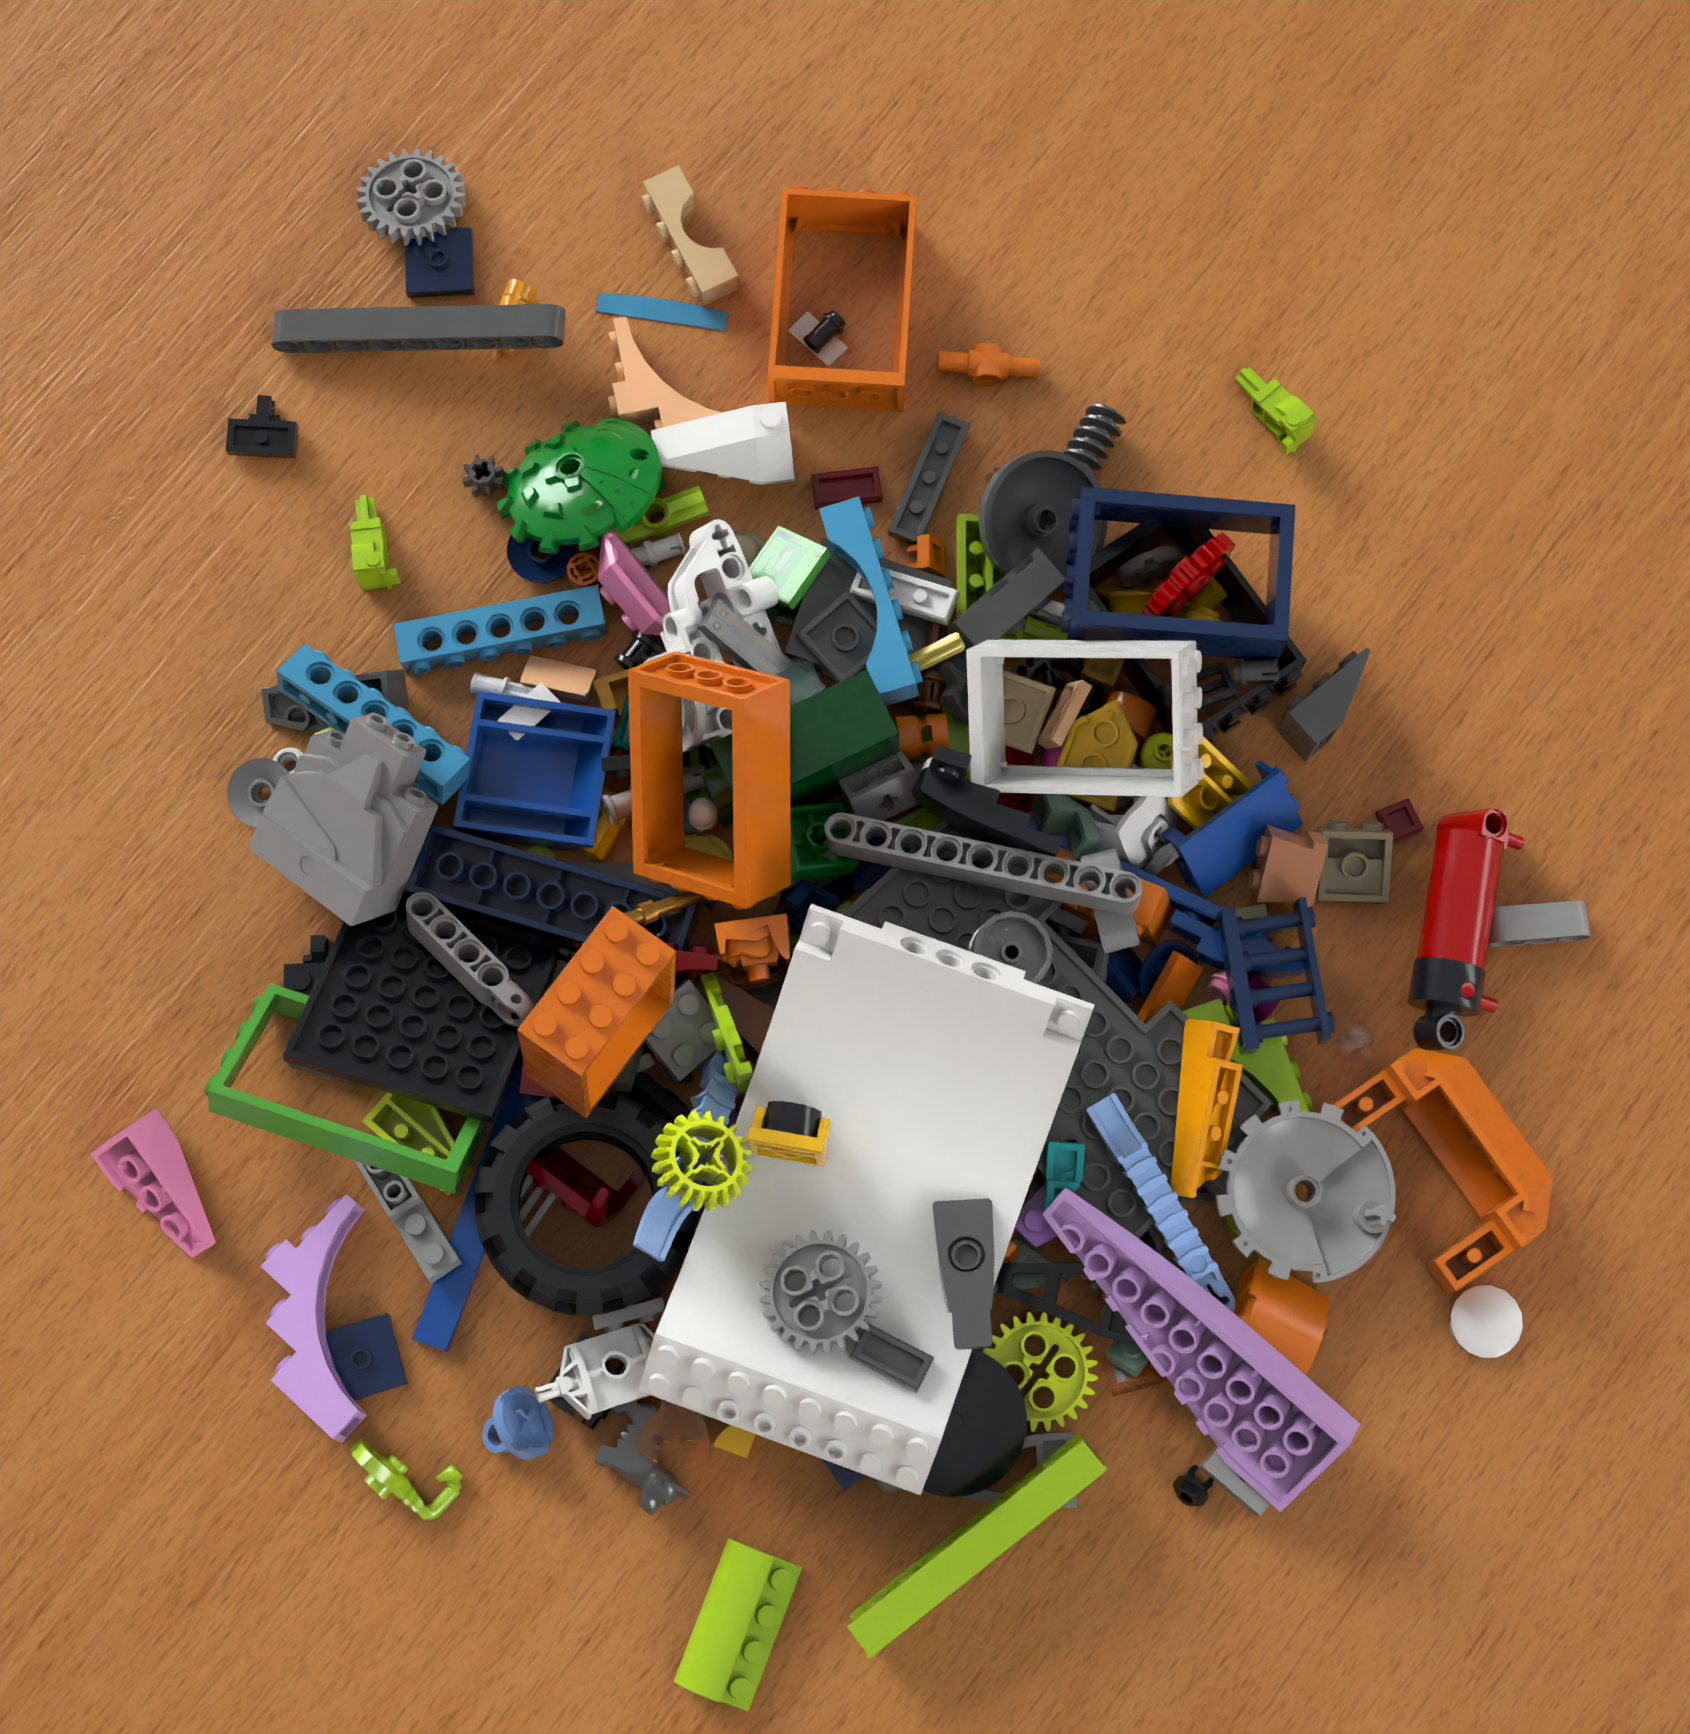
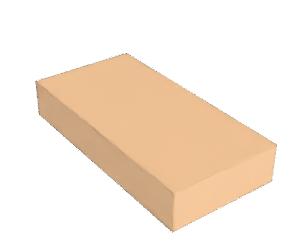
M1084 680L1066 684L1037 740L1039 745L1046 749L1062 746L1092 685Z

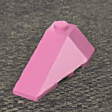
M157 1108L90 1153L110 1183L119 1191L124 1188L128 1190L138 1200L135 1206L143 1213L149 1210L160 1220L161 1230L191 1258H194L216 1243L177 1136Z

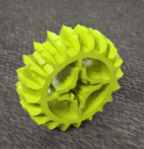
M696 1110L688 1115V1119L683 1115H679L674 1120V1124L667 1123L663 1128L664 1134H660L656 1138L655 1144L658 1148L653 1150L651 1158L658 1162L653 1165L652 1172L663 1174L658 1179L657 1186L668 1185L670 1189L667 1191L666 1196L667 1198H672L677 1194L680 1197L678 1201L679 1207H684L688 1201H691L693 1212L699 1211L703 1204L708 1212L713 1211L717 1203L721 1207H726L730 1203V1198L737 1199L741 1194L740 1188H744L748 1184L749 1178L745 1174L750 1173L753 1164L745 1160L749 1159L752 1155V1150L741 1148L747 1141V1136L736 1137L734 1135L738 1129L737 1124H733L729 1128L724 1126L725 1115L720 1116L717 1121H713L711 1111L705 1112L702 1119ZM695 1136L709 1139L711 1142H701ZM676 1149L680 1152L678 1156L683 1160L685 1165L683 1173L678 1167L676 1161ZM720 1150L723 1151L727 1159L728 1173L724 1170L726 1166L720 1160ZM708 1153H711L705 1165L700 1164L695 1170L693 1169L699 1157L704 1158ZM700 1179L709 1185L714 1184L715 1186H703L692 1181Z

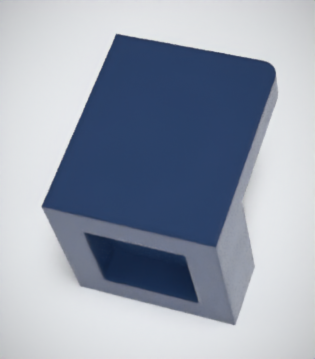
M802 879L786 899L783 914H787L789 927L801 933L811 904L837 912L839 897L806 879Z

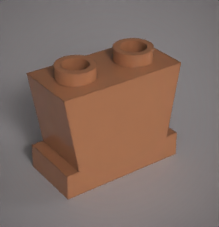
M1266 824L1264 836L1260 835L1256 844V856H1258L1256 869L1252 868L1248 877V888L1251 889L1256 902H1296L1298 898L1306 897L1307 907H1313L1328 844L1321 833L1307 831L1306 837Z

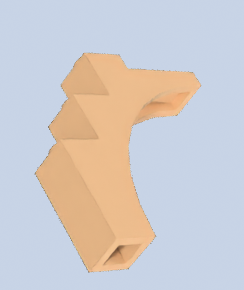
M627 317L613 319L615 331L609 332L612 351H620L622 362L615 363L619 382L612 383L614 396L608 397L612 417L619 416L620 419L634 424L654 421L656 429L722 413L705 408L683 397L662 381L645 361L637 347Z

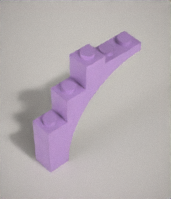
M348 1194L343 1198L336 1199L329 1205L325 1213L326 1217L317 1226L313 1225L304 1232L300 1239L302 1243L298 1247L285 1239L282 1244L277 1243L267 1252L265 1256L266 1261L261 1265L291 1295L288 1299H282L273 1307L270 1312L271 1317L266 1324L296 1351L293 1356L288 1355L277 1365L275 1369L276 1375L271 1381L332 1439L341 1443L367 1416L364 1410L348 1393L338 1375L326 1340L325 1302L327 1284L334 1260L348 1232L365 1211Z

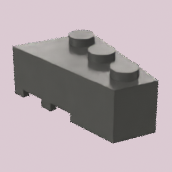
M1038 547L946 629L950 634L955 632L960 634L965 644V651L986 640H999L1007 631L1013 635L1027 623L1024 616L1032 609L1037 613L1052 600L1048 595L1061 585L1066 578Z

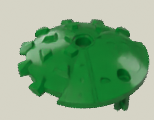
M602 417L597 425L580 426L579 422L575 420L562 424L560 433L544 442L538 439L531 441L525 447V454L527 456L517 468H507L503 475L502 483L504 487H509L507 497L497 502V508L502 519L512 516L515 524L509 530V533L521 544L530 537L541 542L538 549L539 552L557 554L560 545L578 543L580 551L588 550L599 546L598 537L610 532L614 528H617L620 533L630 528L646 512L655 496L660 495L659 490L665 488L661 478V458L651 437L632 422L616 417Z

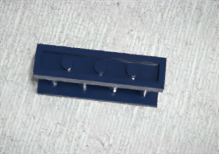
M1306 897L1297 899L1293 905L1294 913L1243 920L1241 916H1236L1235 907L1220 909L1216 915L1235 1027L1240 1028L1237 1038L1240 1055L1255 1053L1260 1048L1259 1043H1263V1040L1266 1038L1316 1032L1318 1044H1324L1331 1039V1033L1335 1031L1332 1012L1326 1011L1311 929L1315 928L1316 925L1315 914L1312 906L1307 907ZM1297 927L1300 947L1255 954H1249L1248 951L1243 952L1240 938H1244L1247 933ZM1303 961L1307 982L1255 989L1254 986L1249 987L1247 973L1251 972L1252 968ZM1310 997L1312 1018L1262 1025L1260 1021L1255 1022L1253 1008H1256L1258 1003Z

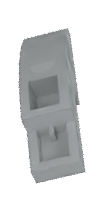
M355 1161L387 1216L395 1224L431 1283L462 1264L461 1259L449 1242L447 1234L411 1179Z

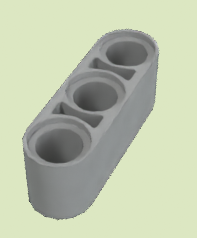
M1115 847L1081 856V862L1122 870ZM1086 881L1088 891L1098 888L1095 882ZM1121 888L1116 891L1119 897L1129 898L1127 888ZM1093 909L1105 954L1141 945L1133 912L1130 914H1117Z
M1565 901L1494 907L1488 946L1504 947L1571 942L1590 938L1586 902Z

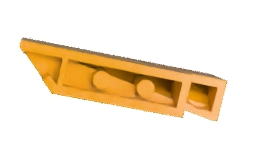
M1188 1018L1185 1021L1171 1175V1189L1178 1196L1195 1198L1197 1196V1188L1206 1180H1215L1223 1172V1170L1218 1169V1163L1222 1152L1228 1146L1243 1068L1241 1064L1230 1062L1240 1028L1209 1020Z

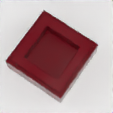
M1409 798L1375 813L1378 821L1384 823L1383 829H1389L1393 832V844L1424 829Z

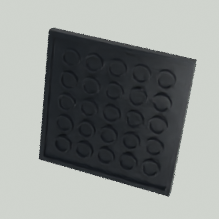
M403 892L396 911L354 926H350L343 921L284 1050V1061L492 1123L521 1052L517 1032L519 1027L506 1024L490 1007L480 1003L410 933L407 927L406 902L413 895L412 893ZM441 902L505 965L509 977L530 997L535 1007L544 995L556 965L563 938ZM421 913V914H418L417 916H426V915H428V914ZM443 936L440 939H450L452 937ZM466 959L463 962L470 963L474 962L475 960ZM490 982L486 985L496 986L498 983ZM512 1013L511 1017L513 1019H519L516 1013Z

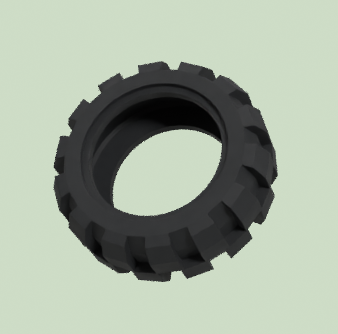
M605 1094L589 1116L584 1118L560 1099H549L547 1096L524 1108V1112L509 1125L505 1124L489 1145L490 1150L482 1166H479L474 1190V1218L480 1242L493 1268L507 1282L509 1287L529 1302L532 1301L550 1309L552 1312L567 1315H603L627 1308L639 1300L649 1297L668 1280L682 1261L694 1235L698 1211L693 1212V1209L679 1227L665 1261L659 1262L635 1247L621 1259L595 1268L571 1267L547 1257L532 1243L521 1223L520 1197L528 1173L525 1172L528 1165L533 1159L550 1152L558 1146L573 1141L595 1140L620 1148L629 1154L642 1168L649 1181L652 1196L660 1189H663L661 1186H657V1181L663 1174L652 1172L653 1165L658 1161L651 1158L653 1150L658 1148L655 1140L660 1134H664L663 1128L667 1123L664 1119L660 1120L646 1110L644 1104L621 1094L619 1097ZM677 1149L675 1152L676 1158L680 1153Z

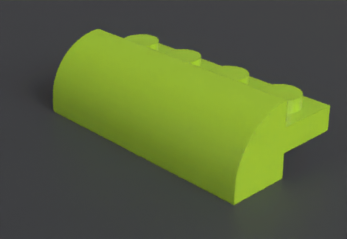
M958 514L956 518L957 590L960 593L957 601V618L1004 577L993 566L983 548L979 532V515ZM1023 626L1013 635L1007 631L999 640H1023Z
M728 1538L674 1682L720 1703L721 1701L749 1711L802 1567Z

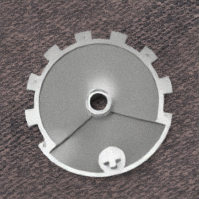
M1299 1100L1278 1103L1281 1115L1262 1123L1258 1116L1254 1114L1239 1127L1247 1136L1240 1143L1235 1153L1227 1149L1222 1152L1218 1169L1226 1171L1228 1174L1226 1194L1216 1195L1218 1214L1220 1217L1231 1215L1233 1223L1240 1234L1232 1240V1244L1244 1257H1248L1252 1251H1255L1259 1256L1271 1263L1267 1272L1269 1275L1278 1279L1288 1280L1290 1271L1295 1270L1312 1271L1313 1283H1324L1339 1279L1357 1270L1375 1254L1384 1241L1391 1223L1396 1219L1394 1214L1396 1187L1391 1163L1380 1141L1365 1125L1356 1132L1340 1121L1343 1109L1335 1105L1323 1103L1321 1113L1300 1111ZM1299 1182L1304 1184L1308 1190V1197L1304 1202L1300 1201L1295 1195V1187Z

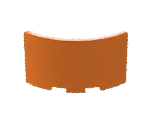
M1258 1257L1237 1279L1234 1295L1235 1309L1233 1313L1271 1344L1302 1373L1307 1375L1325 1331L1330 1300L1327 1296L1289 1275L1288 1280L1278 1279L1269 1275L1267 1272L1271 1264Z

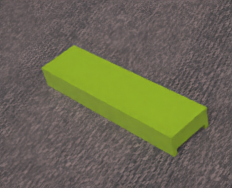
M1079 1433L849 1614L853 1622L847 1628L865 1650V1655L868 1659L873 1657L1108 1470L1103 1460L1096 1456Z

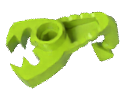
M361 1438L350 1449L355 1460L370 1473L364 1481L379 1496L386 1500L391 1493H394L425 1521L439 1517L460 1494L462 1486L460 1480H462L463 1474L453 1464L448 1465L436 1476L439 1482L447 1481L445 1483L447 1487L430 1505H426L405 1475L409 1468L394 1454L389 1459L384 1458Z

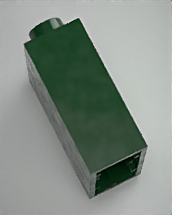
M868 670L790 706V806L825 803L840 796L843 792L838 780L899 752V732ZM732 733L710 743L716 766L700 773L707 788L705 789L707 795L715 804L717 816L723 827L733 823Z

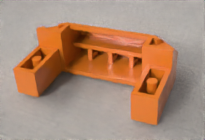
M1414 1048L1333 1104L1344 1110L1340 1121L1356 1132L1364 1125H1369L1398 1105L1482 1221V1225L1426 1263V1266L1446 1294L1456 1292L1514 1250L1527 1245L1546 1229L1553 1177L1548 1172L1544 1162L1527 1143L1522 1132L1503 1110L1501 1103L1484 1084L1477 1070L1466 1058Z

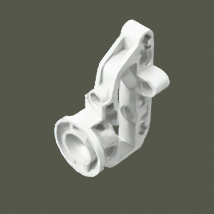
M720 519L713 520L694 530L689 538L690 549L668 583L667 593L671 613L663 617L664 631L660 632L667 652L648 658L644 663L674 651L693 656L695 654L697 657L724 663L718 646L697 629L711 604L718 599L781 651L765 611L775 606L778 602L779 593L775 582L768 576L752 578L741 547L730 525ZM696 577L701 578L709 598L701 602L700 606L697 603L700 600L694 585ZM732 658L735 666L742 667ZM682 698L683 752L703 744L711 748L710 743L732 733L731 710Z

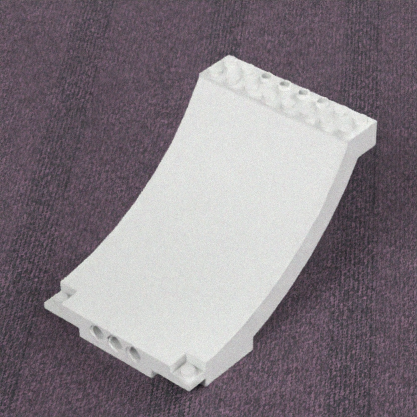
M811 904L736 1121L738 1129L734 1135L736 1137L747 1136V1140L756 1106L766 1107L767 1110L769 1101L793 1102L816 1108L822 1111L823 1118L831 1119L825 1166L821 1167L753 1155L752 1153L749 1159L745 1160L753 1164L750 1173L745 1174L749 1178V1182L744 1188H740L741 1194L737 1199L730 1198V1203L726 1207H721L717 1203L713 1211L708 1212L704 1208L679 1276L655 1332L638 1390L921 1496L972 1349L957 1350L954 1347L952 1313H948L940 1277L933 1203L936 1201L986 1198L992 1200L995 1285L1094 1004L1024 980L1026 971L885 921L881 929ZM748 1140L741 1148L751 1150ZM724 1155L722 1163L726 1166L724 1170L728 1173V1163ZM814 1230L819 1240H823L826 1231L830 1230L833 1242H836L841 1234H844L847 1237V1248L856 1241L860 1244L857 1256L866 1252L870 1254L871 1258L865 1267L877 1266L879 1270L870 1278L882 1283L881 1288L873 1290V1294L882 1298V1303L871 1304V1308L879 1316L878 1318L866 1317L865 1322L934 1357L917 1393L849 1359L856 1344L850 1337L845 1339V1351L837 1343H833L830 1355L825 1352L823 1345H819L816 1354L812 1355L809 1350V1343H805L804 1347L798 1351L795 1349V1337L786 1344L781 1340L785 1329L778 1332L771 1330L770 1327L777 1319H766L763 1316V1313L771 1308V1305L762 1304L759 1301L760 1297L769 1294V1291L763 1289L759 1284L762 1281L771 1280V1276L763 1270L764 1267H776L777 1263L771 1255L775 1253L783 1257L786 1254L782 1243L785 1242L794 1248L797 1246L796 1235L799 1234L805 1242H809L810 1233ZM834 1258L825 1261L822 1265V1274L828 1277L838 1274L841 1268L840 1261ZM796 1273L790 1276L787 1282L788 1290L793 1292L801 1290L806 1283L805 1275ZM845 1278L840 1283L826 1289L822 1284H818L815 1286L817 1292L814 1295L793 1300L790 1302V1307H796L813 1296H817L820 1301L826 1299L825 1292L827 1290L848 1285L852 1282V1278ZM844 1293L836 1300V1309L841 1312H847L855 1305V1296L850 1293ZM816 1308L805 1310L801 1316L802 1325L811 1327L817 1324L820 1319V1311ZM861 1328L856 1331L859 1337L863 1331Z

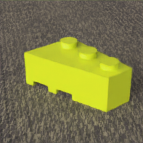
M388 1092L362 1120L382 1139L447 1160L456 1141L438 1107ZM469 1164V1166H468V1168H467V1170H466V1172H465V1174H464L462 1180H463V1179L466 1177V1175L473 1169L470 1164ZM440 1189L448 1196L451 1194V1192Z

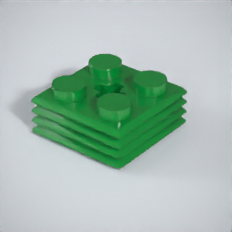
M843 801L790 806L791 881L852 874L859 865V859L834 854L828 849L826 843L825 823L833 814L847 813ZM844 829L833 833V836L837 839H844L850 835V832Z

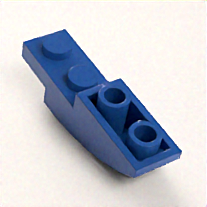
M1176 909L1166 929L1197 944L1194 950L1197 960L1224 970L1225 965L1218 926L1212 928L1202 923V917L1192 911L1184 910L1181 912ZM1263 932L1247 933L1244 938H1240L1243 952L1248 951L1249 954L1284 950L1271 943L1272 938ZM1302 961L1252 968L1251 972L1247 973V976L1255 975L1265 978L1292 977L1302 975L1305 970Z

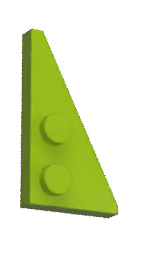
M714 972L700 975L717 1028L711 1031L717 1051L724 1050L728 1062L722 1064L728 1085L735 1083L738 1094L746 1092L753 1071L749 1061L743 1062L746 1060L734 1021L727 1004H724L721 988Z

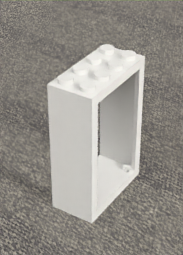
M986 640L966 650L972 783L1000 790L999 793L1182 797L1198 784V780H1202L1204 766L1202 758H1198V744L1202 743L1203 727L1202 723H1197V709H1200L1202 705V689L1197 687V673L1201 670L1202 656L1200 651H1196V641ZM1005 657L1170 659L1172 668L1173 720L1172 769L1007 765L1003 692V664Z

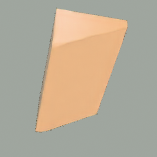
M530 655L522 673L520 684L535 688L539 683H543L554 696L589 703L597 670Z

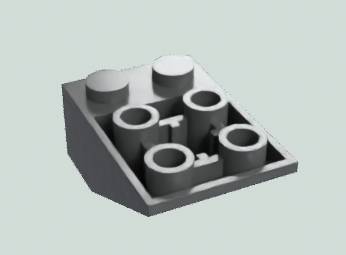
M1365 648L1358 655L1355 651L1348 654L1338 664L1339 668L1332 676L1329 673L1324 674L1313 684L1312 687L1314 689L1307 694L1306 698L1302 694L1299 695L1286 707L1287 711L1281 716L1283 723L1278 732L1305 762L1332 740L1343 723L1370 654L1368 648Z

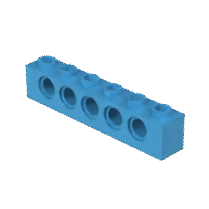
M598 585L393 624L400 664L405 673L411 672L414 675L430 672L433 667L444 665L446 668H457L463 666L465 661L469 660L493 661L498 659L499 655L511 652L514 655H524L532 652L533 648L547 646V648L551 649L560 648L567 645L568 641L581 639L582 642H592L600 639L601 635L608 634ZM573 613L579 616L573 624L566 625L561 622L562 618L567 614ZM534 620L545 622L544 626L538 631H530L527 627ZM506 626L510 628L509 634L503 638L493 636L495 630L499 627ZM464 634H476V638L472 643H460V639ZM438 639L442 641V645L437 650H426V646L431 640Z
M304 643L276 670L278 690L336 731L345 734L351 718L376 713L384 716L388 723L400 732L413 737L415 743L426 750L413 785L443 805L470 777V758L463 749L456 745H450L440 738L433 728L429 726L424 727L414 720L407 710L402 707L397 708L385 700V697L377 689L368 688L362 684L351 671L339 668L322 651H315ZM345 701H352L353 703H343V702H345ZM432 758L436 759V761L430 762L426 761L425 759Z

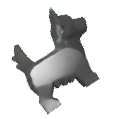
M637 1400L614 1407V1414L618 1416L627 1414L631 1423L627 1424L626 1431L621 1432V1439L617 1440V1447L600 1445L595 1458V1464L609 1466L627 1482L640 1490L639 1505L650 1515L654 1514L661 1505L671 1504L677 1496L689 1499L690 1493L678 1483L670 1471L658 1464L657 1457L667 1433H677L694 1439L698 1437L694 1427H691L692 1420L682 1421L683 1416L681 1415L669 1416L652 1404H642Z

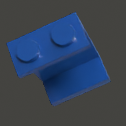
M1261 760L1255 763L1262 780L1189 835L1185 836L1173 826L1161 833L1165 844L1172 843L1179 854L1175 863L1185 883L1204 898L1258 858L1256 856V844L1260 835L1264 836L1266 824L1291 833L1303 825L1298 813L1300 805L1294 796L1288 792L1285 786L1288 784V780L1278 767L1272 768Z

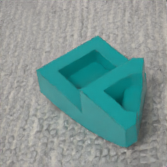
M1047 1140L1044 1211L1065 1188L1075 1192L1080 1187L1079 1183L1083 1179L1084 1143Z

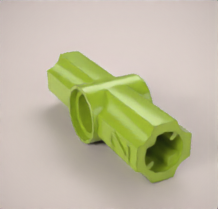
M698 485L664 499L654 498L646 512L623 533H620L617 528L613 530L628 546L650 537H665L672 529L706 517L710 513ZM655 513H663L665 515L664 519L659 523L649 522V518Z

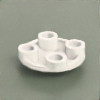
M1492 1285L1474 1286L1464 1291L1454 1302L1450 1314L1449 1331L1451 1335L1456 1338L1457 1342L1468 1353L1481 1358H1496L1509 1352L1519 1341L1523 1329L1522 1313L1515 1299L1505 1290Z

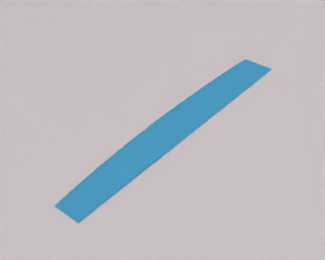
M599 293L595 310L602 313L722 331L726 329L728 318L727 312L666 299Z

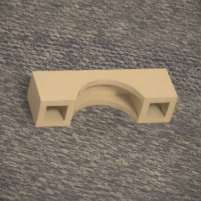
M679 165L643 181L645 195L641 196L642 203L649 215L654 213L658 223L655 225L662 241H669L673 250L670 251V254L677 269L683 268L688 276L685 282L692 297L698 296L703 306H706L739 290L738 274L724 248L701 246L693 242L683 230L687 216L695 208L693 191Z

